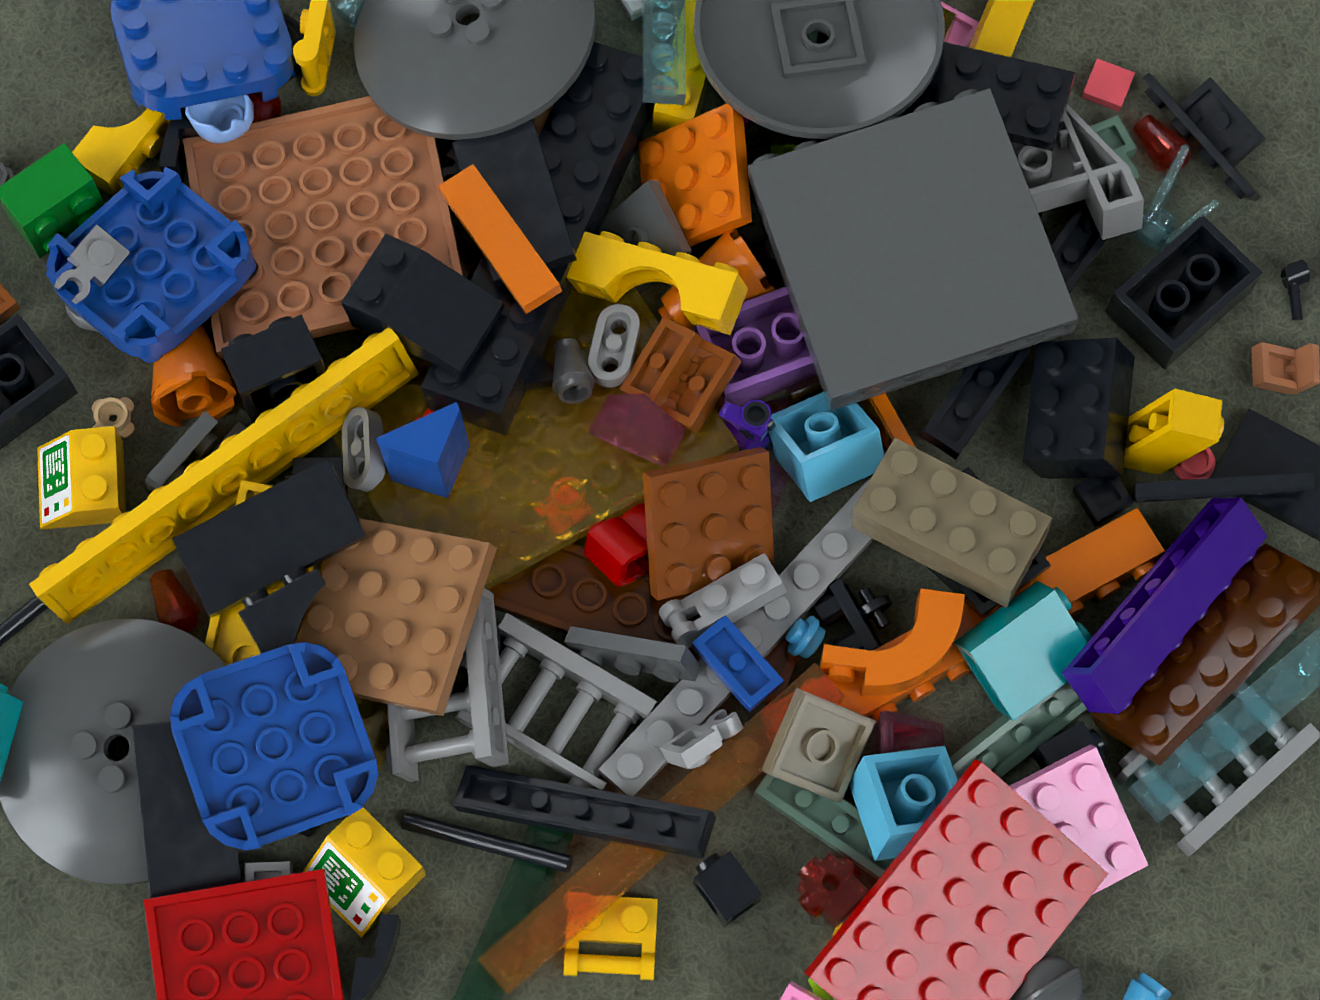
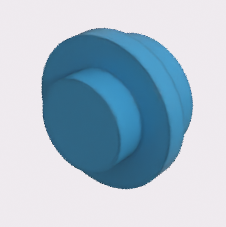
M810 616L805 621L800 618L792 625L786 635V640L789 642L787 651L791 655L797 656L799 654L806 659L819 647L825 636V629L819 626L817 618Z

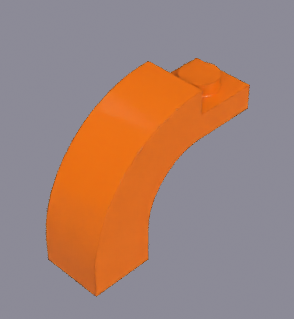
M921 588L916 600L913 630L906 639L892 648L880 651L824 644L819 672L829 673L828 678L840 682H853L855 677L863 678L861 695L865 696L894 694L917 685L931 675L947 656L961 624L965 594Z

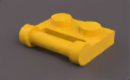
M311 0L309 9L302 10L300 33L304 34V38L293 47L294 59L301 66L303 74L301 86L304 93L309 96L322 94L327 84L336 35L329 0Z
M569 894L564 976H577L578 972L640 975V980H654L658 899ZM579 942L642 945L641 957L579 954Z

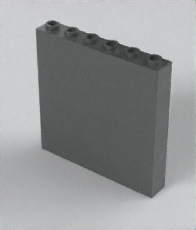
M990 88L979 92L976 89L966 90L956 95L954 100L939 105L937 102H929L917 107L914 113L901 117L895 115L880 124L820 143L817 141H807L796 146L792 152L777 156L775 153L766 154L757 158L752 165L748 166L749 185L830 411L1074 332L1079 319Z

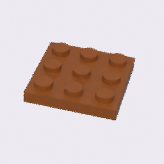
M757 447L643 472L650 593L655 599L662 600L696 592L763 553L766 554L774 567L769 451L763 447Z

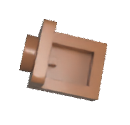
M1261 342L1251 347L1253 387L1284 394H1298L1320 383L1318 345L1309 343L1295 350Z

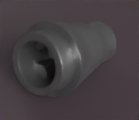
M573 338L561 339L553 347L555 357L552 388L562 402L568 404L580 403L592 395L595 380L580 351L578 341Z

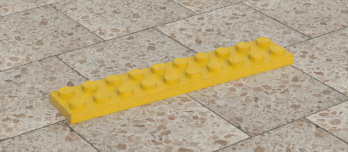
M386 328L381 333L372 334L363 342L360 348L346 358L334 361L325 373L311 383H306L296 388L291 397L279 406L261 413L255 423L244 431L226 438L220 447L203 460L191 463L181 476L167 486H161L152 491L147 500L132 511H127L117 516L111 526L97 536L82 541L75 551L62 561L44 568L39 577L29 583L36 596L66 624L70 623L175 550L176 546L172 538L234 507L241 480L267 484L292 466L293 458H303L341 431L344 421L352 409L363 407L370 410L419 375L398 336L390 328Z

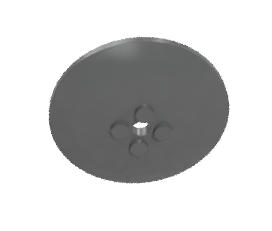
M365 0L354 34V55L358 74L367 93L379 109L394 122L406 129L433 138L448 140L481 138L513 129L542 114L556 103L576 81L587 62L595 38V0ZM466 15H479L477 21L469 25L460 24Z
M697 0L694 11L696 52L706 77L717 93L733 109L760 126L786 135L811 139L836 138L880 124L892 116L902 114L913 105L930 84L940 62L945 37V20L941 0ZM819 31L825 33L829 40L822 44H815L807 36L812 32Z
M114 619L86 625L66 634L42 650L26 666L8 693L23 701V706L0 782V802L11 825L33 852L57 869L88 881L106 884L148 882L132 725L170 721V713L175 695L185 683L200 674L226 666L227 664L222 658L199 639L173 626L143 619ZM124 736L129 742V753L124 759L113 761L108 754V746L114 738Z

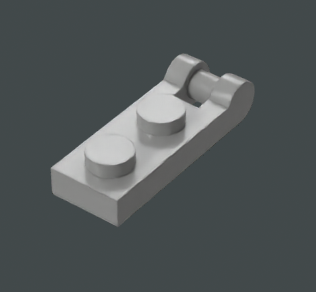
M763 553L684 599L666 602L660 608L659 615L664 624L673 629L671 635L675 643L689 648L695 639L724 615L734 623L787 593V590L766 554ZM698 614L700 615V618H699V619H697V620H695V621H693V622H692V621H688L689 619L693 618L694 616H696V615H698Z

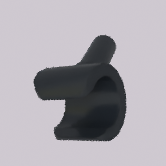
M1299 260L1288 264L1282 269L1280 274L1290 296L1292 321L1303 320L1299 285L1310 280V272L1306 262Z

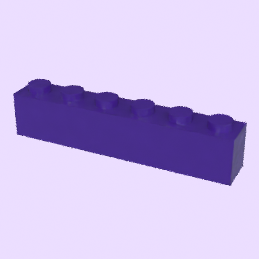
M1242 497L1212 498L1062 672L1063 676L1089 712L1119 714L1132 703L1133 696L1141 686L1155 676L1158 666L1168 654L1181 645L1183 636L1194 623L1206 615L1208 607L1215 598L1231 585L1232 578L1241 567L1254 558L1257 548L1267 538V535Z

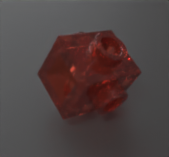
M831 852L822 861L817 856H814L797 874L802 879L796 889L801 895L797 899L799 904L814 919L821 915L834 929L859 905L869 892L857 879L861 875L858 869L844 856L837 859ZM830 883L836 890L828 891L822 884Z

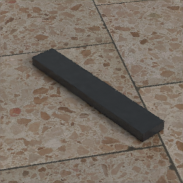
M466 765L452 804L459 812L704 859L716 820L715 814L710 810Z

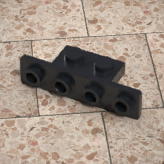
M1148 72L1143 77L1150 86L1144 91L1160 110L1165 105L1170 108L1176 115L1171 121L1172 124L1186 139L1192 135L1195 136L1203 145L1197 152L1213 169L1220 165L1230 177L1224 182L1240 200L1245 195L1254 202L1259 199L1261 195L1235 166L1266 140L1264 135L1211 77L1179 104L1162 84Z

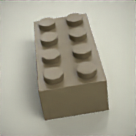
M894 438L853 509L851 528L1007 608L1048 535L1052 517Z

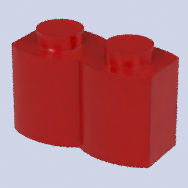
M645 501L629 505L618 517L597 521L588 530L583 554L616 586L630 584L649 570Z

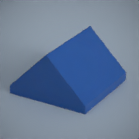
M457 402L376 438L391 481L448 498L470 446Z

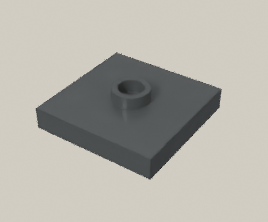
M648 180L608 214L598 231L599 235L601 231L613 233L621 237L625 243L636 246L638 242H647L660 248L662 253L673 256L677 252L687 254L692 252L657 180ZM647 282L635 286L627 294L628 296L639 295L655 282Z

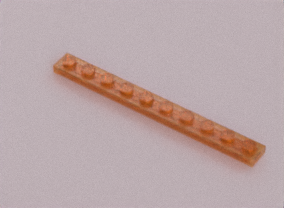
M814 663L750 719L740 732L731 736L723 743V746L715 750L705 764L692 770L658 801L710 810L715 814L762 772V767L796 688L837 705L844 700L845 695ZM612 841L484 953L478 961L509 996L671 852Z

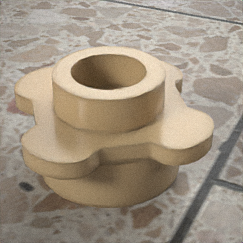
M110 397L96 400L92 405L96 424L92 428L115 426L122 438L130 437L135 431V427L131 423V412L134 410L132 400L127 397L120 399ZM112 415L117 416V419L114 422H111L109 420L110 416Z

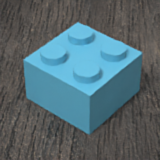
M824 392L771 415V419L776 424L774 429L768 431L771 439L770 442L773 445L774 457L809 502L827 496L836 490L874 474L884 457L879 428L857 403L830 411Z
M945 746L863 756L853 773L849 786L875 861L896 858L958 781Z

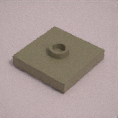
M796 688L762 767V771L841 803L876 721Z

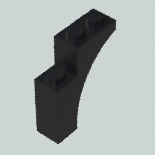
M303 565L280 578L284 587L271 594H268L264 587L241 600L245 609L239 611L238 615L260 653L286 644L295 643L300 623L307 608L316 594L326 584L317 568L307 572Z

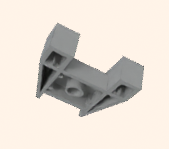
M1068 104L1053 151L1011 142L1038 213L1085 200L1102 240L1142 229L1144 199L1130 167Z

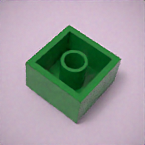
M65 143L0 186V202L5 212L39 259L47 253L50 254L48 244L57 233L66 239L104 205L93 178Z

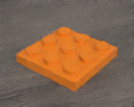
M728 103L638 143L641 186L648 180H657L690 247L752 222L744 116L733 109Z

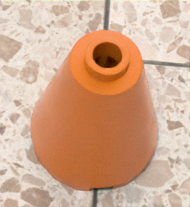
M737 229L724 233L699 258L702 264L714 267L716 262H720L737 269L739 276L748 288L744 302L775 291L774 287L766 279V274L743 238L739 236ZM672 286L660 298L664 306L658 309V312L662 318H668L693 330V325L681 310L679 290Z
M203 324L180 345L163 354L159 360L153 363L151 406L154 416L162 423L174 427H183V420L199 417L204 411L215 420H218L233 409L235 405L234 397L235 395L237 396L235 383L223 361L218 357L215 346Z

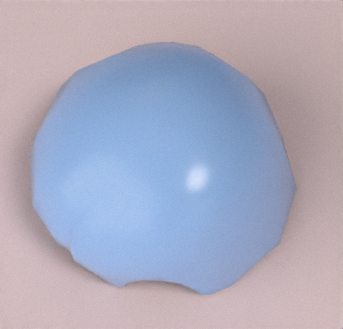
M242 95L188 106L185 108V114L198 135L215 144L230 142L243 136L254 119V108L248 95Z

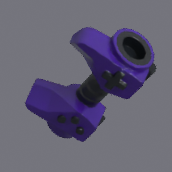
M751 400L743 408L728 402L723 405L718 415L731 424L721 423L717 432V440L737 451L763 447L768 451L773 447L770 443L771 439L768 438V431L774 429L776 424L771 419V409L768 404L761 400Z

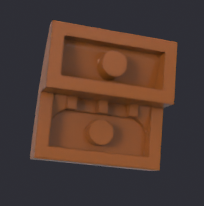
M663 317L619 389L655 412L698 434L742 361L735 354L702 339L695 331Z

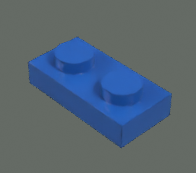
M726 615L692 642V649L749 713L783 685L784 680Z

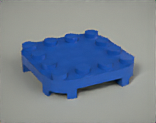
M112 0L111 2L114 37L117 39L130 84L132 98L138 108L145 106L149 110L164 113L165 120L182 119L180 108L260 92L263 102L278 97L277 90L289 80L290 76H294L292 41L278 0Z
M167 167L164 168L163 172L150 171L136 175L133 169L120 177L124 187L66 239L57 233L48 244L50 254L46 264V275L61 300L119 350L133 357H140L141 360L147 363L159 360L163 354L180 345L237 293L256 270L252 248L244 229L235 219L233 222L228 220L182 183L177 172ZM97 224L130 253L101 287L90 280L89 294L81 302L75 304L72 300L79 292L77 283L69 280L59 289L55 288L54 285L57 278L63 272L76 268L67 258Z
M308 642L286 644L200 674L185 683L175 695L170 713L172 734L202 821L210 835L214 836L224 845L243 850L261 848L260 846L287 836L346 815L350 816L362 809L363 805L372 795L378 776L377 761L346 675L347 672L338 657L325 647Z

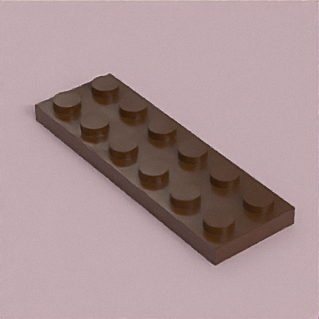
M1265 543L1256 552L1254 558L1244 564L1232 578L1231 585L1221 592L1210 604L1206 615L1195 622L1183 636L1181 645L1171 651L1158 666L1155 676L1146 681L1136 692L1132 703L1119 714L1094 712L1092 718L1095 725L1160 766L1320 605V572Z

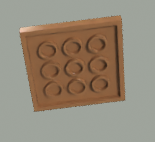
M359 518L368 538L322 562L319 572L326 584L316 594L307 608L295 643L308 642L318 644L338 657L347 672L346 675L354 697L444 716L497 548L488 542Z

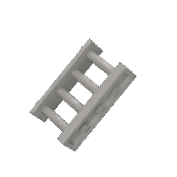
M485 588L483 590L459 666H465L467 669L469 686L465 688L464 692L450 694L445 713L468 709L471 712L472 729L468 735L416 744L414 719L435 714L387 704L390 745L387 747L386 757L393 775L410 782L419 781L417 762L472 752L476 760L491 767L509 764L494 594Z
M507 613L498 626L500 638L504 640L502 643L504 649L499 655L501 683L504 682L519 657L524 658L526 654H529L541 661L539 665L540 673L509 722L505 723L507 742L569 778L568 784L607 791V783L598 778L599 768L612 755L630 724H636L638 720L643 722L657 707V701ZM563 676H566L578 683L576 687L578 694L546 745L543 746L523 734V731L555 680H561ZM600 698H603L616 706L613 710L616 715L584 767L580 768L560 756L593 701L599 702ZM468 709L456 711L458 713L455 718L464 726L472 729L471 712Z
M1245 681L1232 694L1277 740L1274 745L1279 751L1269 760L1262 754L1258 757L1214 711L1203 722V725L1245 768L1243 773L1248 779L1237 789L1231 783L1226 785L1190 745L1184 741L1173 754L1214 797L1211 801L1217 807L1207 817H1204L1200 812L1195 814L1147 763L1149 759L1134 749L1118 762L1123 768L1115 778L1120 785L1134 774L1182 825L1180 830L1185 837L1176 845L1188 858L1320 738V732L1311 723L1300 732L1294 726L1289 728Z

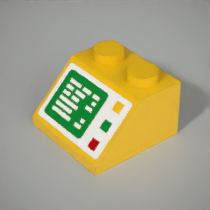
M115 426L70 430L37 447L41 530L109 524L117 516L126 512L123 440Z
M364 807L347 816L326 837L303 870V872L325 869L331 908L361 938L379 922L380 913L387 914L426 876L423 866Z

